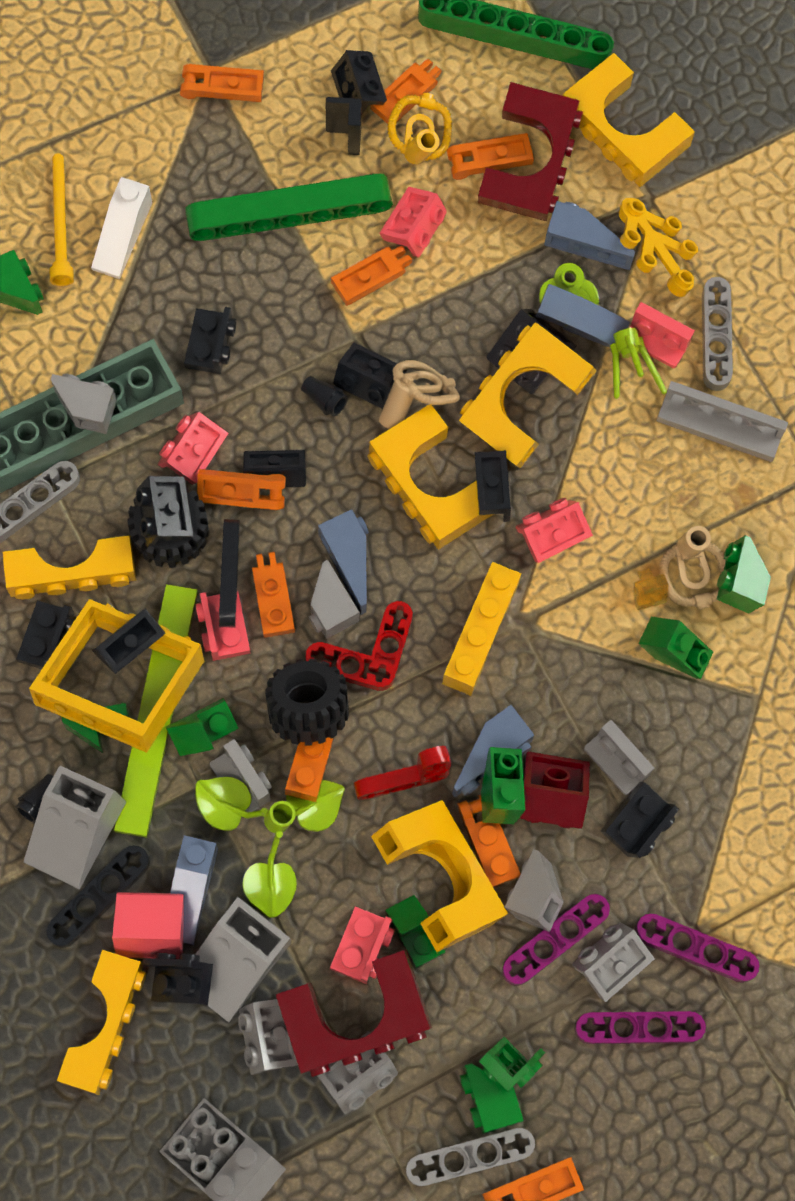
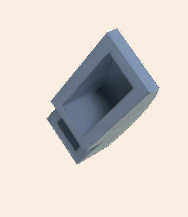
M548 284L536 313V317L562 326L563 330L609 348L611 344L615 343L613 334L627 329L630 323L591 301L551 284Z

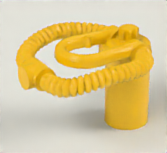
M423 93L421 96H404L395 104L389 116L387 125L388 137L394 147H397V150L400 149V153L404 154L406 160L411 164L418 165L423 161L436 160L442 157L447 152L448 146H450L452 136L451 113H449L447 107H444L443 104L438 103L434 99L433 94ZM416 104L419 107L436 110L442 114L444 118V133L440 146L439 137L434 131L433 121L424 114H415L408 119L404 143L399 140L396 134V123L401 110L406 105ZM418 120L423 121L428 129L420 131L412 138L413 123Z

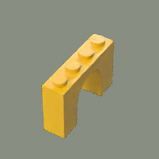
M613 53L565 91L562 96L580 100L578 110L583 111L579 128L583 136L588 141H593L601 149L604 157L611 162L613 161L621 169L626 179L631 182L634 181L641 187L691 146L695 131L675 112L653 130L642 135H627L615 130L608 123L604 109L630 88L634 72Z
M536 322L532 327L528 325L522 330L517 338L519 341L518 345L513 351L508 350L498 362L500 368L494 376L490 374L484 379L479 387L481 390L480 394L475 400L470 399L460 411L462 417L459 419L462 424L495 450H506V458L519 468L524 465L539 446V443L514 425L507 416L504 398L510 383L517 376L525 372L542 371L552 375L578 395L597 371L590 363Z
M432 404L371 440L367 457L375 470L381 469L386 476L385 483L394 495L398 493L404 501L402 506L406 514L411 519L416 518L422 526L420 532L429 544L433 542L439 550L494 514L479 515L476 481L458 493L447 497L430 496L417 488L412 481L409 470L413 462L420 455L447 439L448 426Z
M443 800L389 821L371 836L387 865L412 854H424L438 861L449 874L454 889L452 904L437 910L420 923L436 952L491 927L508 915L507 910Z

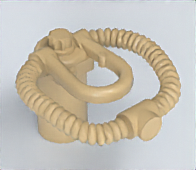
M405 360L398 363L393 368L394 383L379 417V422L384 427L390 429L405 420L413 399L421 401V403H428L429 405L456 403L459 401L460 395L455 389V380L441 375L438 371L420 361ZM406 369H416V370H419V371H417V372H411V373H405V374L402 372V371H404V370H406ZM425 378L432 381L435 385H430L429 383H426V385H416L414 379ZM442 389L447 395L426 396L424 393H436Z
M691 527L677 541V544L672 546V549L663 554L659 565V578L668 597H671L670 599L674 603L677 602V605L685 607L695 606L696 608L698 607V610L709 608L712 602L718 601L716 600L718 590L713 593L708 592L694 595L691 598L680 597L670 583L667 568H669L671 559L677 557L679 578L686 588L699 590L705 587L710 579V569L704 555V550H707L717 558L720 572H723L726 562L723 552H721L718 546L711 543V535L705 527ZM699 559L700 564L698 567H702L704 575L701 582L692 583L687 579L685 571L687 567L684 564V560Z

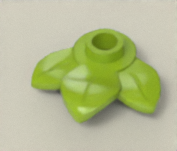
M574 263L560 265L555 271L554 278L544 282L539 292L540 303L548 284H551L597 305L599 304L598 291L595 285L584 279L582 269ZM565 273H572L575 278L574 282H567L564 278Z

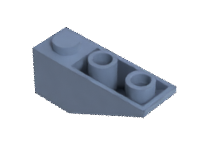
M512 705L485 723L453 788L452 794L454 797L461 793L467 796L480 786L478 781L484 777L487 754L490 747L522 749V756L532 748L530 743L534 738V734Z

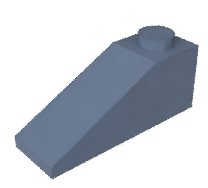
M556 202L547 229L545 246L630 271L635 254L632 249L625 248L621 244L620 239L586 209L580 208L572 202Z
M351 509L318 525V535L360 615L366 613L367 607L366 534L369 531L361 516L356 518Z
M185 835L178 856L170 894H184L183 943L194 945L218 854V847L214 842Z

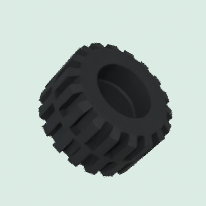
M186 486L193 529V537L189 541H158L153 547H147L145 536H142L140 531L142 519L140 506L136 503V497L133 499L135 506H130L128 511L130 517L127 519L128 528L135 549L139 555L143 554L144 559L149 563L154 560L156 566L163 567L165 562L168 563L169 568L176 567L175 562L181 561L182 565L188 564L189 556L195 559L200 555L198 549H204L206 537L209 536L207 513L203 501H199L198 494L194 490L189 493L188 486Z
M299 659L294 664L290 662L284 664V669L282 670L277 669L273 673L274 678H269L267 682L268 688L265 690L269 722L272 724L273 731L280 733V738L285 741L291 739V743L296 745L300 742H305V746L312 745V742L316 741L321 744L326 742L325 738L330 737L332 739L337 736V730H343L345 721H348L349 717L347 685L343 674L340 675L339 669L335 666L330 667V664L326 661L318 663L317 659H310L309 661ZM307 700H313V701H314V702H311V703H300V702L307 701Z

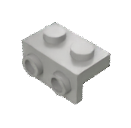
M235 739L223 746L225 753L211 761L210 767L217 777L236 778L248 787L251 794V804L246 812H253L271 801L268 790L272 786L262 771L257 774L250 764L255 760L245 744L239 747Z

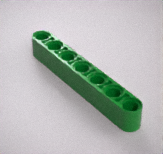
M419 0L418 20L422 26L589 69H594L612 55L614 47L612 37L605 32L478 0Z
M370 174L194 202L185 208L190 238L194 241H206L381 213L392 208L393 202L387 176L384 174Z

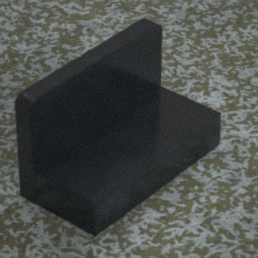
M326 97V132L348 134V155H360L362 99Z
M506 450L475 452L479 515L503 514V522H509L511 505Z

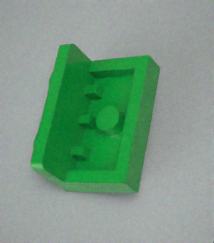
M503 1037L479 1062L484 1066V1073L492 1081L499 1082L509 1091L515 1084L522 1088L543 1066L539 1059L545 1052L540 1048L527 1060Z

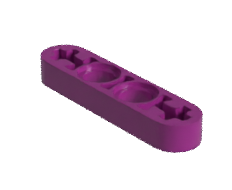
M591 894L577 903L554 922L550 932L543 930L508 957L502 967V975L505 981L514 986H521L532 979L605 921L610 912L608 901L601 895ZM591 902L593 905L599 903L602 906L599 911L602 917L598 918L596 915L589 917L585 923L590 927L585 929L582 920L573 913L578 911L581 917L589 909L587 903ZM572 921L576 924L578 934L575 938L567 939L561 935L560 925L562 922ZM546 941L551 945L552 955L549 958L541 959L535 955L534 946L537 942ZM527 951L531 961L539 967L533 969L532 964H529L523 970L525 977L520 978L518 975L512 977L509 974L512 969L510 963L521 964L527 959L522 953Z
M645 914L635 925V932L645 945L736 982H748L756 977L759 972V961L754 954L657 914ZM650 921L655 922V929L663 933L666 931V926L670 927L672 930L666 937L665 945L660 943L664 936L659 934H653L650 938L645 936L646 930L642 928V924L647 925ZM676 933H684L689 937L690 947L687 950L680 951L674 947L672 940ZM714 945L720 950L721 959L718 963L713 964L706 961L703 955L706 946ZM728 951L733 953V956L730 958L732 961L741 962L743 959L748 960L747 966L751 968V972L747 971L740 975V968L733 964L727 965V970L723 969L722 966L728 959Z
M691 1011L589 1012L578 1018L574 1030L577 1038L586 1044L693 1043L703 1037L706 1024L701 1015ZM603 1018H609L607 1030L610 1038H604L605 1031H596L593 1033V1038H590L586 1031L581 1030V1026L587 1023V1019H592V1023L595 1026L605 1025ZM653 1018H658L665 1024V1033L661 1037H654L648 1032V1022ZM670 1018H675L674 1025L685 1024L687 1018H691L692 1024L698 1025V1030L692 1033V1037L688 1036L686 1030L674 1031L676 1038H672L673 1026ZM618 1019H627L632 1024L633 1029L629 1037L623 1038L616 1034L614 1024Z

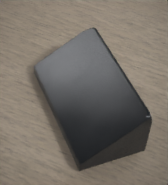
M305 450L244 451L243 473L257 475L281 474L286 477L285 487H305Z
M145 608L92 651L116 674L166 633Z

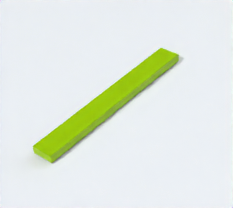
M166 584L158 624L179 636H189L198 595L197 589ZM152 649L138 722H145L182 661ZM173 712L147 753L134 747L131 748L121 795L126 804L116 821L115 833L148 837L169 735L166 726L171 724Z

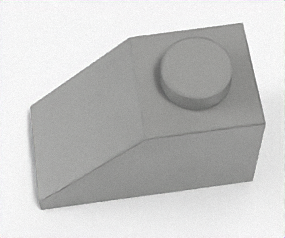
M328 560L322 563L311 601L312 615L308 617L314 630L317 633L322 631L326 639L359 622L360 612Z

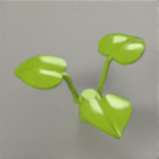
M217 777L197 781L195 786L196 803L201 815L212 827L222 831H232L240 824L241 817L249 819L263 816L266 828L270 832L275 833L267 864H253L244 874L242 881L243 892L248 901L268 918H275L283 913L291 903L296 891L297 882L292 867L286 863L274 865V858L283 832L289 828L296 816L299 825L305 830L319 832L329 828L338 815L345 787L338 783L322 780L316 802L286 795V801L275 802L269 810L262 808L258 811L246 812L251 804V794L248 787L242 781L232 777Z

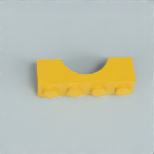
M130 536L98 539L90 557L81 564L69 568L55 567L46 563L38 555L35 548L3 552L6 589L10 596L16 599H30L35 596L34 594L39 593L61 595L66 593V590L77 588L80 591H92L100 585L108 584L112 587H123L129 585L131 581H137Z
M495 562L491 563L445 670L442 681L443 685L472 696L495 636L517 590L522 573Z
M102 950L91 982L101 991L105 998L107 1019L102 1031L91 1042L82 1046L68 1048L57 1078L58 1082L96 1095H100L101 1089L107 1090L113 1074V1070L108 1069L113 1056L118 1057L124 1042V1037L120 1036L124 1023H130L135 1010V1004L131 1003L135 990L141 991L146 978V972L142 971L144 965L140 961Z

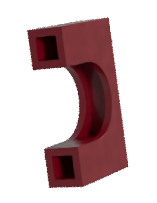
M510 82L502 110V119L531 126L541 131L550 142L552 155L542 170L528 176H517L486 167L478 194V203L547 221L548 214H553L556 202L559 200V196L554 195L556 186H562L567 168L562 167L565 156L571 157L575 140L570 139L573 128L579 129L583 111L578 110L580 100Z
M407 950L372 961L384 998V1013L376 1029L365 1037L356 1039L345 1038L336 1034L327 1026L321 1014L312 983L275 994L301 1074L310 1071L311 1077L326 1073L331 1071L329 1064L342 1060L343 1066L363 1060L361 1053L374 1049L375 1055L395 1049L393 1042L406 1038L408 1044L427 1038L425 1031L431 1029L432 1025Z

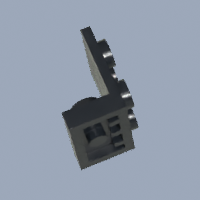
M521 309L488 353L487 360L497 368H500L498 362L508 350L513 351L519 343L517 340L519 334L526 326L532 327L535 322L571 350H574L577 345L547 321L536 317V313L532 309ZM528 371L517 376L513 381L528 393L534 394L549 374L542 371Z

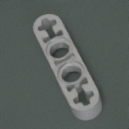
M721 277L709 279L702 291L703 381L709 389L714 391L725 389L729 385L733 374L731 287L728 281ZM714 287L718 288V292L721 293L716 305H713L715 294L712 292V289ZM720 314L723 316L725 323L722 326H714L709 321V316ZM713 341L721 342L725 346V352L715 354L710 350L709 344ZM721 362L719 373L723 377L721 381H717L713 373L716 363Z
M60 461L0 504V516L7 526L3 529L0 524V543L78 486L80 475L72 462ZM62 471L66 474L70 473L71 480L68 482L64 479L60 480L59 473ZM51 479L53 485H56V492L53 491L52 486L47 482ZM37 488L48 490V497L42 502H36L31 498L32 492ZM19 506L23 509V515L20 519L9 520L6 517L7 510L10 507Z
M515 1128L419 1154L411 1158L407 1163L406 1176L413 1185L427 1186L523 1160L533 1153L535 1139L528 1130ZM515 1134H519L521 1139L527 1138L529 1145L524 1147L523 1154H519L517 1149L506 1151L509 1158L502 1159V1147L497 1138L503 1137L504 1144L515 1141ZM482 1143H490L496 1149V1157L490 1163L482 1162L477 1156V1149ZM455 1151L462 1155L464 1164L461 1170L451 1172L445 1167L444 1159L449 1152ZM439 1155V1167L444 1176L437 1178V1170L428 1172L424 1181H420L419 1176L412 1175L411 1170L416 1168V1161L422 1160L424 1166L434 1164L431 1157Z

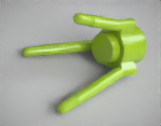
M627 328L614 333L615 343L610 345L613 362L614 398L618 399L620 397V353L622 358L632 357L638 376L643 377L644 373L638 356L641 353L663 395L666 394L667 389L644 345L643 337L638 335L637 328Z

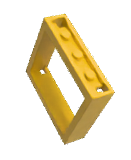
M89 599L29 687L34 704L147 753L204 663L201 644L192 641L189 636H179L172 633L168 628L159 625L166 634L148 648L182 661L145 722H138L58 688V685L97 627L114 633L135 616L132 613L125 614L108 603L103 605Z

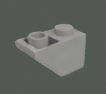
M52 374L51 382L54 391L75 426L107 434L117 401L114 389L101 381L89 383L81 381L78 377L71 374H63L62 376Z
M533 849L530 857L522 866V873L515 887L508 894L505 908L518 920L550 932L564 901L552 864L538 850Z

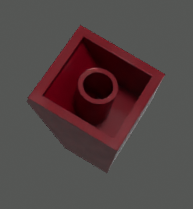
M527 752L523 770L525 812L519 819H524L531 823L554 824L562 828L582 829L589 799L590 762Z

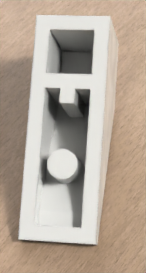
M120 178L108 207L91 267L93 271L117 279L121 278L152 205L148 185L127 178Z

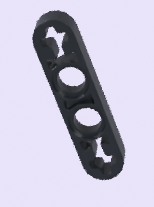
M224 519L219 627L235 628L240 520Z
M135 845L123 849L50 921L46 930L50 942L60 948H66L74 944L116 902L117 892H126L145 874L150 863L146 851L140 846ZM130 854L134 857L139 854L142 855L139 859L142 865L138 869L132 866L126 871V874L130 876L127 881H125L120 872L114 869L117 865H120L123 870L129 864L127 857ZM107 876H115L120 882L118 890L111 894L105 893L101 888L102 881ZM85 899L94 901L96 905L95 912L90 917H82L77 911L79 903ZM71 912L75 919L83 925L78 928L73 923L67 930L70 936L66 940L63 937L56 940V926L59 924L62 927L67 926L71 919L66 916Z

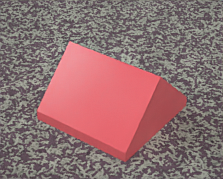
M117 892L112 934L115 954L127 958L156 959V953H168L176 955V959H179L180 954L183 953L184 894Z

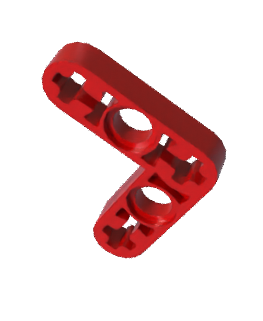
M403 601L392 602L386 607L371 656L328 643L316 642L308 647L305 659L306 661L315 659L311 656L318 655L319 651L325 652V658L334 661V654H337L339 657L336 660V668L339 669L340 675L343 674L345 682L377 691L387 690L394 683L412 623V609ZM397 610H402L403 617L407 619L400 620L398 631L396 632L392 630L394 617L390 614H396ZM393 638L398 642L399 648L394 653H385L381 649V642L384 639ZM346 659H354L359 663L360 667L356 673L346 674L341 669L342 662ZM364 663L370 664L368 671L379 672L380 668L386 669L385 674L389 676V679L383 678L382 682H377L376 675L367 673L366 679L361 678L364 673Z
M436 746L423 750L418 754L417 765L357 780L353 783L357 799H371L446 779L451 767L447 746Z

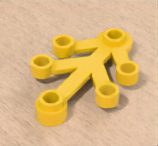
M625 198L621 202L619 217L625 223L624 233L620 237L621 244L627 249H634L641 240L640 234L636 231L638 227L643 234L640 257L636 261L638 269L644 273H650L657 265V259L653 255V252H655L671 275L667 281L669 291L677 297H685L694 286V276L688 270H681L668 250L679 254L685 260H691L697 254L698 246L692 240L686 239L680 243L670 238L676 236L682 229V223L678 218L669 216L665 220L648 212L642 201L635 198ZM651 225L663 230L666 235L653 230Z

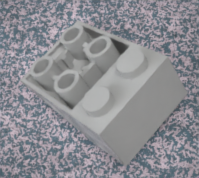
M59 766L43 795L23 862L80 889L126 801L115 790Z
M239 897L236 898L217 922L195 954L200 956V962L213 964L207 1006L229 1023L291 944L289 936Z
M205 1098L202 1099L159 1151L213 1201H261L286 1170L285 1167Z

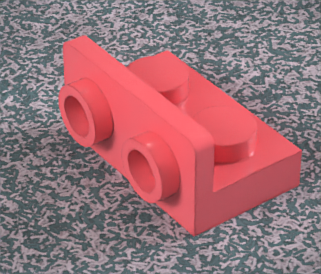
M408 187L380 231V235L384 241L407 246L413 256L420 257L430 243V239L438 226L443 222L447 210L437 193Z
M640 302L629 327L637 328L638 335L643 337L644 345L651 357L672 368H676L695 332V330L642 302Z
M200 412L190 416L185 415L176 426L175 430L178 433L174 440L167 441L159 453L162 456L158 463L161 468L169 467L192 485L197 483L199 469L207 468L229 434Z
M566 498L556 500L549 505V510L541 514L538 511L528 514L522 518L523 523L516 526L517 532L523 534L535 562L540 563L593 536L579 502L567 500Z
M238 591L235 628L219 627L220 594L207 597L206 592L200 593L201 603L195 605L199 622L205 621L207 633L201 634L204 651H211L213 661L251 654Z
M355 906L330 970L364 984H367L369 977L376 979L377 976L372 961L379 959L378 955L382 946L388 948L396 930L390 927L392 919L380 917Z

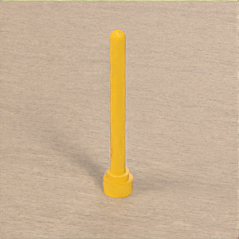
M56 153L52 157L55 261L49 268V280L51 284L56 286H68L74 282V269L67 261L64 157L62 154Z

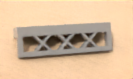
M673 381L669 385L656 420L662 424L769 462L773 461L780 440L788 425V422Z

